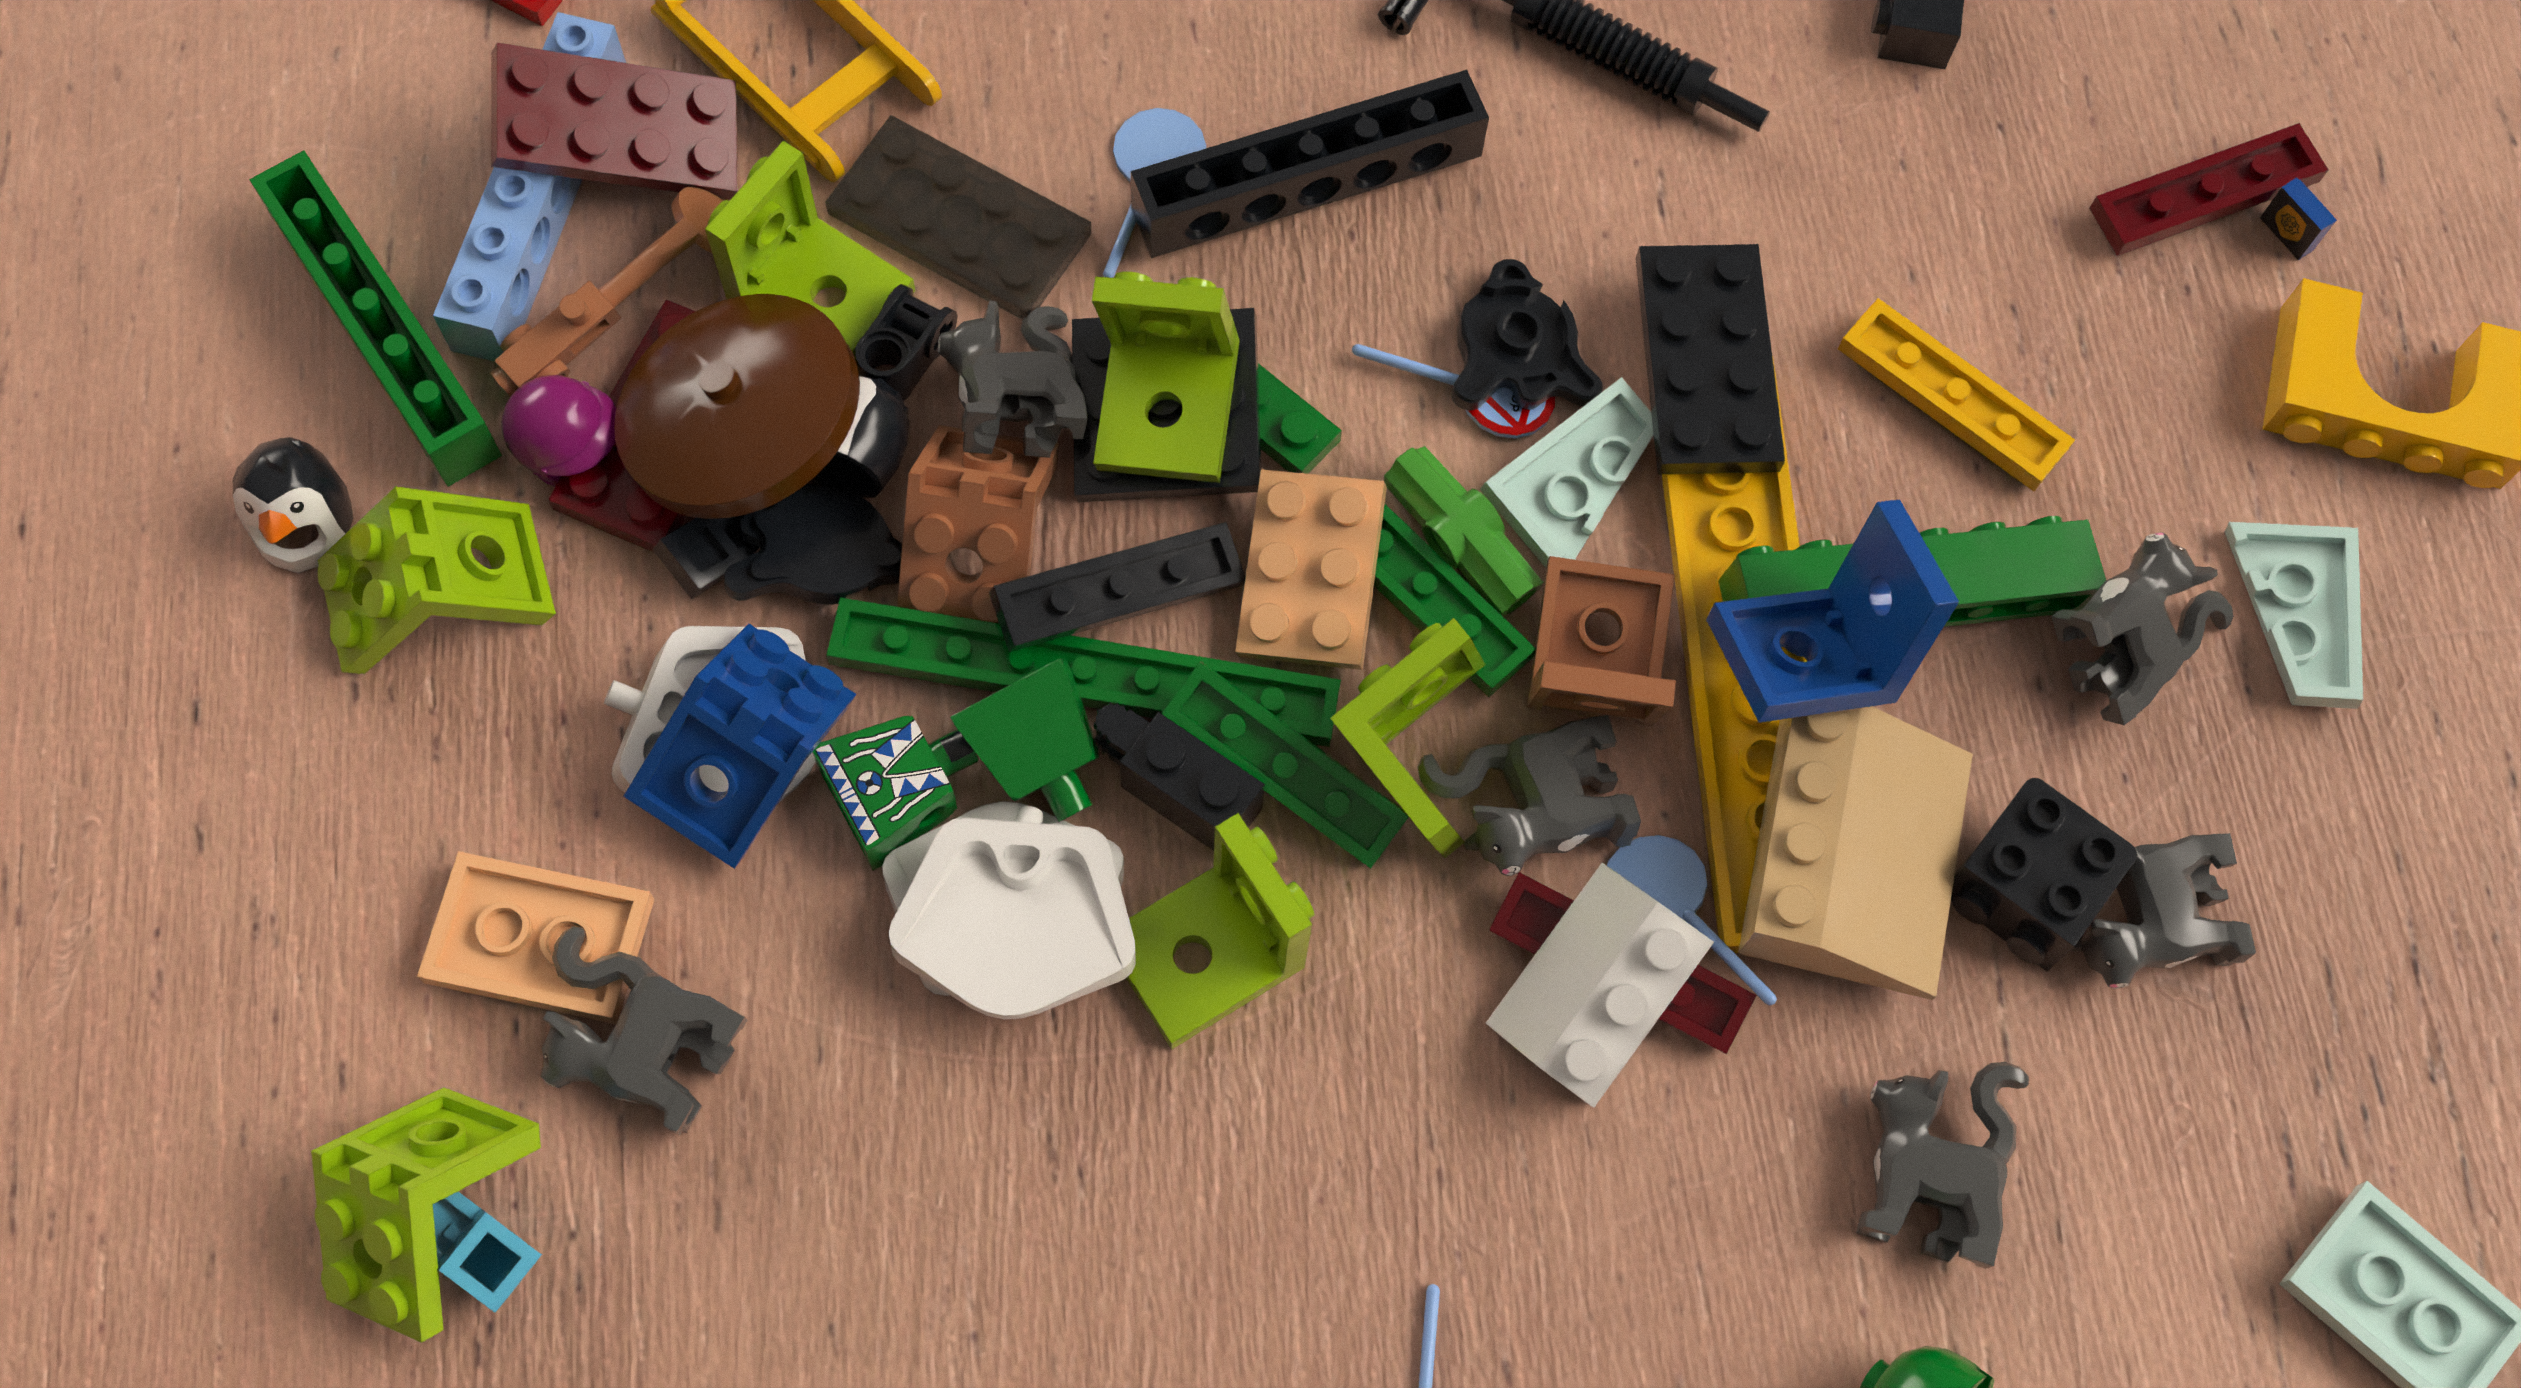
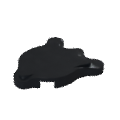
M1504 259L1497 262L1492 268L1489 279L1481 286L1479 293L1464 305L1457 325V342L1464 361V370L1452 388V401L1462 409L1476 410L1497 389L1506 387L1513 392L1517 405L1526 410L1534 409L1548 398L1554 396L1562 397L1578 406H1585L1602 393L1603 384L1600 378L1584 363L1579 354L1577 346L1578 330L1574 315L1564 300L1560 307L1550 297L1540 292L1543 284L1533 278L1526 265L1518 260Z
M807 483L778 503L746 514L741 519L739 531L741 538L747 543L758 546L760 550L730 565L724 575L726 593L734 600L745 601L774 592L786 593L806 602L824 605L839 604L840 597L846 598L847 595L859 592L867 586L868 591H871L881 585L899 583L902 544L893 537L882 515L876 508L858 494L839 488L820 487Z

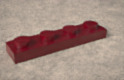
M2300 123L2098 195L2089 209L2114 252L2119 256L2272 200L2282 186L2295 178L2301 180L2306 187L2319 183L2329 169Z
M1518 872L1489 931L1536 954L1574 900ZM1697 965L1659 1019L1727 1054L1757 995Z

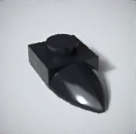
M745 515L719 519L695 518L661 538L654 547L653 551L691 599L724 580L725 572L730 565L754 554L759 549L758 546L745 542L740 536V522Z

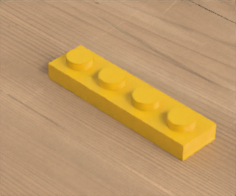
M1879 298L1875 300L1847 332L1838 347V350L2033 492L2075 441L2066 432Z

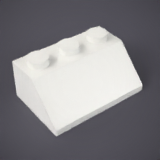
M1601 863L1489 1017L1486 1024L1536 1066L1594 1108L1713 945L1714 941L1607 865Z

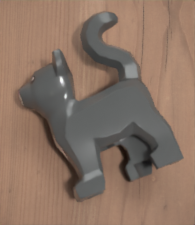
M989 301L984 318L964 321L956 329L941 333L938 340V353L959 374V400L965 409L962 418V432H964L963 452L992 454L999 434L1000 420L1012 422L1028 421L1029 424L1025 426L1023 437V451L1026 456L1050 458L1062 428H1069L1073 439H1083L1087 423L1085 396L1075 380L1072 353L1067 342L1047 331L1066 327L1068 318L1062 310L1050 306L1039 307L1022 320L1021 332L1031 349L1034 350L1030 352L999 353L1001 334L999 307L996 301Z
M2165 533L2147 535L2135 552L2129 569L2105 581L2083 609L2079 611L2063 609L2051 616L2058 641L2066 642L2076 638L2082 640L2088 637L2093 646L2104 647L2105 652L2095 662L2080 660L2073 663L2068 670L2074 691L2087 692L2095 690L2108 695L2110 704L2100 711L2105 721L2125 725L2134 719L2138 713L2151 703L2162 686L2177 674L2183 662L2189 659L2200 647L2207 618L2210 616L2215 626L2222 630L2231 625L2234 617L2232 606L2220 592L2208 590L2189 600L2181 612L2176 634L2164 604L2167 596L2210 581L2218 573L2217 569L2212 567L2195 566L2187 550L2173 544Z
M1608 715L1570 721L1548 732L1521 736L1509 744H1491L1472 750L1468 753L1458 773L1455 775L1443 773L1432 754L1424 755L1417 767L1419 778L1428 791L1442 798H1461L1479 787L1489 768L1503 772L1519 809L1482 805L1473 806V818L1478 823L1477 831L1464 841L1465 850H1479L1484 860L1495 864L1501 874L1506 876L1517 874L1522 869L1524 863L1535 854L1567 853L1594 838L1607 837L1615 846H1629L1633 837L1637 836L1641 819L1632 795L1616 794L1608 797H1594L1584 795L1582 789L1583 785H1590L1599 794H1605L1613 791L1618 782L1616 772H1611L1608 764L1597 762L1595 752L1596 748L1604 750L1616 745L1617 740Z
M2230 833L2190 835L2167 844L2135 846L2137 858L2116 887L2126 913L2127 923L2096 919L2091 923L2092 930L2082 935L2077 944L2071 949L2072 951H2083L2088 966L2100 973L2107 986L2113 989L2130 985L2135 973L2143 967L2170 969L2201 955H2210L2215 964L2219 966H2229L2234 963H2244L2256 953L2250 924L2239 921L2210 920L2200 917L2197 899L2203 906L2219 904L2229 899L2227 889L2223 890L2220 888L2216 877L2209 874V867L2211 863L2217 869L2232 867L2237 864Z
M572 926L565 930L556 941L552 956L559 977L572 987L596 989L621 979L628 985L631 992L617 1025L607 1041H603L587 1024L571 1020L555 1012L547 1011L543 1020L551 1028L542 1047L544 1062L541 1078L548 1085L556 1088H561L572 1082H591L615 1099L657 1108L664 1112V1126L678 1135H681L682 1131L687 1133L702 1105L687 1088L667 1073L682 1047L691 1048L700 1054L702 1067L715 1074H721L735 1052L731 1042L738 1032L744 1028L748 1020L710 996L682 990L674 983L654 972L639 957L617 952L603 956L591 963L584 962L579 956V951L585 937L584 929Z
M2008 1062L1990 1063L1977 1072L1970 1087L1973 1110L1990 1132L1989 1139L1982 1147L1950 1142L1930 1136L1928 1129L1942 1106L1943 1096L1949 1080L1948 1072L1938 1070L1930 1079L1906 1075L1891 1080H1877L1870 1094L1871 1101L1878 1108L1884 1130L1873 1160L1877 1201L1874 1209L1862 1212L1856 1233L1886 1243L1891 1236H1896L1900 1231L1911 1204L1918 1202L1937 1208L1939 1213L1936 1230L1925 1235L1922 1240L1921 1254L1949 1262L1959 1251L1958 1257L1973 1262L1975 1266L1985 1269L1993 1267L2003 1229L2002 1195L2008 1175L2007 1163L2016 1149V1125L2007 1110L1999 1103L1997 1094L1998 1090L2003 1087L2026 1088L2029 1085V1076L2019 1066Z

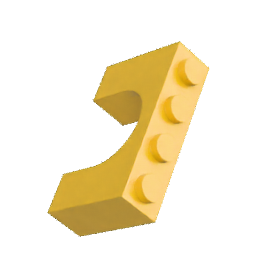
M2303 278L2280 309L2262 430L2282 434L2288 440L2297 443L2314 442L2342 449L2353 457H2374L2403 464L2408 470L2418 473L2435 472L2463 479L2467 484L2478 488L2495 487L2501 489L2521 470V331L2482 322L2456 350L2449 408L2436 413L2411 412L2390 404L2376 394L2367 384L2359 370L2355 350L2363 293Z

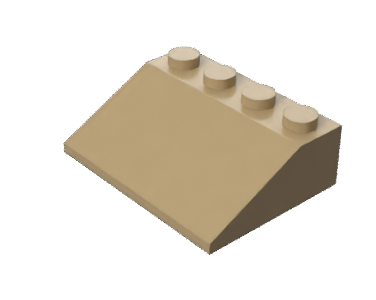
M1872 706L1781 719L1778 727L1738 954L1933 1000L1936 997L1973 754Z

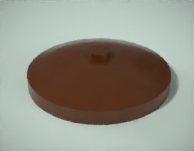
M753 294L729 298L699 309L664 332L645 351L630 372L622 388L615 413V442L622 463L631 477L651 499L659 505L685 516L706 519L731 518L759 511L776 504L812 480L830 462L847 437L855 418L860 395V379L855 357L835 324L823 312L799 299L775 294Z

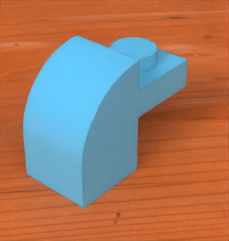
M458 1191L433 1204L438 1270L496 1313L542 1254Z

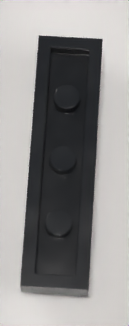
M1224 522L994 585L989 591V596L1009 652L1234 589L1240 587L1245 582L1246 576L1227 523Z

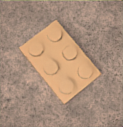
M1261 469L1235 649L1239 657L1363 670L1387 490L1384 481Z
M458 851L417 977L424 984L617 1024L628 985L623 980L618 979L596 989L570 986L557 974L552 960L554 945L565 930L572 926L582 927L585 931V937L579 951V956L584 962L591 963L603 956L617 952L637 957L654 903V897L650 891Z

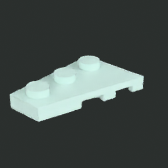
M1621 377L1488 479L1480 490L1545 568L1547 567L1549 556L1576 560L1577 555L1595 530L1617 491L1625 482L1652 439L1654 433L1651 411Z
M2229 522L2225 535L2291 705L2358 709L2363 701L2358 528Z

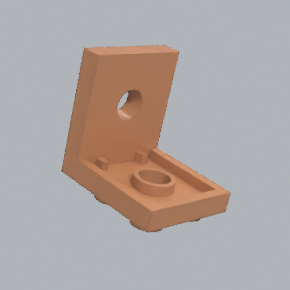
M939 425L908 473L897 607L999 623L989 591L994 585L1030 576L1037 507L1057 468L1060 444L1056 443L1050 458L1026 456L1023 451V438L998 434L992 454L963 452L964 432H962V428ZM958 548H967L974 551L982 560L983 570L972 575L959 572L951 562L950 553Z
M1549 556L1527 708L1540 709L1543 706L1576 711L1579 716L1586 717L1608 715L1610 717L1640 721L1639 725L1653 726L1673 707L1676 680L1661 678L1675 574ZM1604 612L1613 616L1620 627L1618 640L1607 646L1592 642L1585 631V622L1590 615Z

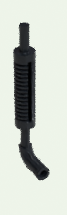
M1388 0L1385 6H1382L1378 17L1389 30H1392L1394 24L1399 19L1401 23L1397 27L1396 33L1407 35L1412 30L1414 22L1429 0ZM1502 0L1513 6L1510 22L1530 32L1537 29V35L1540 37L1547 34V41L1553 42L1556 39V45L1559 47L1566 44L1567 51L1571 52L1575 49V55L1578 57L1585 54L1586 61L1590 62L1594 59V65L1601 66L1604 64V70L1606 71L1614 68L1615 76L1623 74V80L1625 81L1633 78V85L1635 86L1643 83V90L1649 91L1652 88V95L1654 96L1662 93V100L1664 101L1672 98V105L1691 115H1694L1700 106L1704 104L1760 132L1770 114L1769 110L1714 83L1718 72L1717 67L1698 57L1691 60V54L1688 52L1681 55V49L1678 47L1671 51L1672 44L1666 42L1662 45V39L1658 37L1652 40V34L1649 32L1642 36L1641 28L1637 27L1633 30V24L1628 22L1623 26V19L1617 18L1613 21V14L1607 13L1604 15V9L1597 8L1594 11V4L1588 3L1585 5V0Z

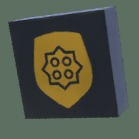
M2298 178L2281 187L2260 217L2297 260L2314 251L2337 221Z

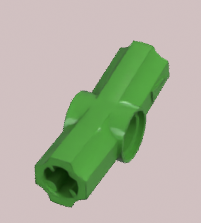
M1425 446L1418 449L1412 447L1395 459L1393 466L1384 475L1387 489L1421 525L1423 536L1428 545L1453 569L1458 568L1475 590L1503 617L1517 610L1541 589L1544 582L1504 535L1505 527L1499 513L1481 492L1473 488L1467 492Z

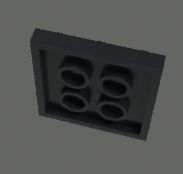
M1254 308L1230 309L1240 342L1220 483L1098 471L1093 462L1111 343L1099 317L1072 319V364L1075 368V380L1085 396L1087 423L1083 439H1074V495L1078 502L1258 492L1261 471L1257 316ZM1161 400L1151 408L1148 417L1149 422L1157 427H1169L1179 420L1182 414V406L1174 400Z

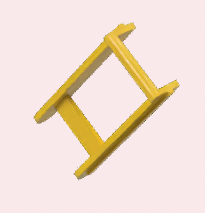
M655 0V4L651 6V13L717 76L723 79L736 80V94L791 146L801 151L804 158L831 182H836L844 176L845 169L836 153L818 134L891 77L895 76L919 100L928 106H933L942 98L941 89L928 69L853 0L813 1L866 50L791 108L781 101L681 6L687 0Z

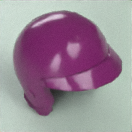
M560 375L541 376L525 382L511 395L502 415V434L507 448L520 464L532 471L535 476L546 484L556 487L561 476L582 473L596 466L611 451L616 443L614 425L617 408L607 394L590 386L586 381L580 382L574 378Z

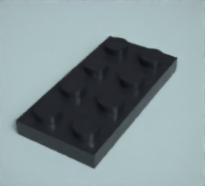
M1759 244L1639 246L1635 260L1658 475L1780 472L1785 463Z

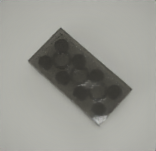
M892 115L889 116L825 201L827 212L830 216L988 302L990 300L996 301L999 308L1022 320L1043 304L1092 234L1091 221Z

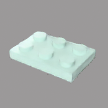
M2368 1181L2357 1185L2279 1283L2400 1388H2487L2521 1343V1309Z

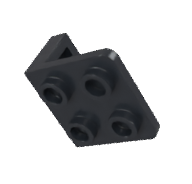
M2030 778L2019 789L1974 852L1955 872L1951 901L1956 911L1962 917L1972 923L1983 924L2005 940L2008 948L2018 958L2030 964H2037L2048 972L2077 944L2135 862L2137 852L2131 843L2039 778Z

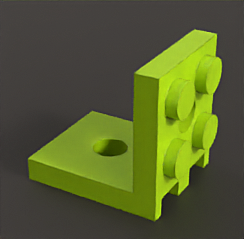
M782 141L769 157L764 156L753 165L748 174L747 182L731 200L722 201L714 209L705 228L726 299L743 295L775 294L806 302L823 312L835 324L849 345L855 360V348L859 339L864 336L877 318L886 299L895 287L904 284L915 292L913 278L818 218L804 155L785 141ZM835 287L846 293L844 300L833 307H823L814 302L817 293L825 288Z
M1129 271L1118 272L1114 278L1095 276L1092 303L1111 343L1093 462L1098 471L1220 483L1240 342L1224 288H1217L1214 283L1208 280L1194 277L1181 278L1178 280V284L1153 282L1147 275ZM1165 399L1178 402L1182 406V414L1175 424L1169 427H1157L1149 422V412L1154 404Z
M395 486L317 560L319 565L318 582L324 590L331 621L330 638L333 645L336 646L341 672L365 674L431 615L543 625L556 614L530 507L527 503ZM471 548L479 550L487 557L491 569L484 567L474 558Z
M1454 618L1443 627L1440 623H1435L1418 634L1409 645V649L1412 651L1393 668L1385 664L1371 672L1358 686V690L1361 693L1330 718L1426 839L1444 858L1464 843V840L1386 744L1485 665L1473 641Z
M1239 813L1215 826L1213 868L1129 918L1135 940L1136 965L1126 979L1171 1050L1305 968L1312 923L1309 919L1315 916L1313 907L1301 887L1294 881L1286 885L1273 866L1278 861V857L1265 833L1259 827L1249 830ZM1191 942L1199 943L1206 947L1212 957L1211 963L1205 970L1194 974L1180 970L1173 959L1176 950L1180 946Z
M443 1087L311 1150L317 1205L314 1215L320 1234L323 1263L321 1282L326 1293V1300L421 1343L443 1331L433 1204L540 1149L539 1123Z

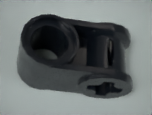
M900 284L889 294L879 315L864 336L859 339L855 350L859 376L873 379L881 378L893 389L899 391L904 402L911 395L913 389L932 362L940 356L938 353L939 337L941 333L952 331L956 328L958 314L949 307H944L940 310L914 297L912 288ZM883 364H891L896 366L895 368L890 369L888 371H879L875 369L876 367Z

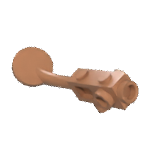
M698 187L683 188L671 204L672 213L677 222L674 226L599 289L589 280L575 293L564 296L559 306L533 328L529 324H523L513 330L502 341L500 348L504 353L494 360L498 366L490 372V375L510 397L525 382L547 375L568 377L570 370L566 365L622 319L615 310L620 303L693 244L696 243L704 250L712 253L705 228L708 225L712 212L723 200L713 193Z

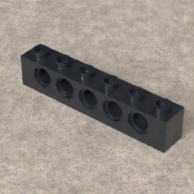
M1463 70L1130 171L1131 209L1151 258L1481 157L1489 116L1468 70Z

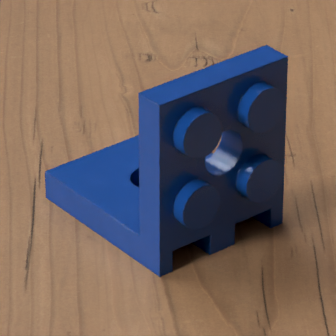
M1899 499L1881 501L1875 504L1828 589L1714 603L1706 620L1760 723L1896 703L1955 610L1959 600ZM1781 647H1785L1797 656L1805 657L1807 662L1790 658Z
M748 624L696 675L623 797L735 869L748 852L805 760L844 715L855 698L856 693L843 686L842 680L831 670L819 665H812L790 651L787 643L775 633L763 629L758 630L751 624ZM710 765L720 769L728 780V791L717 792L709 789L700 778V766Z

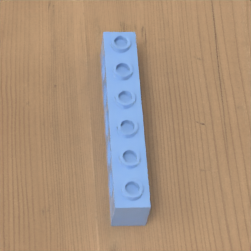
M557 12L542 50L626 63L614 25ZM493 168L433 314L451 351L494 361L504 353L500 348L502 341L513 330L527 321L582 179Z

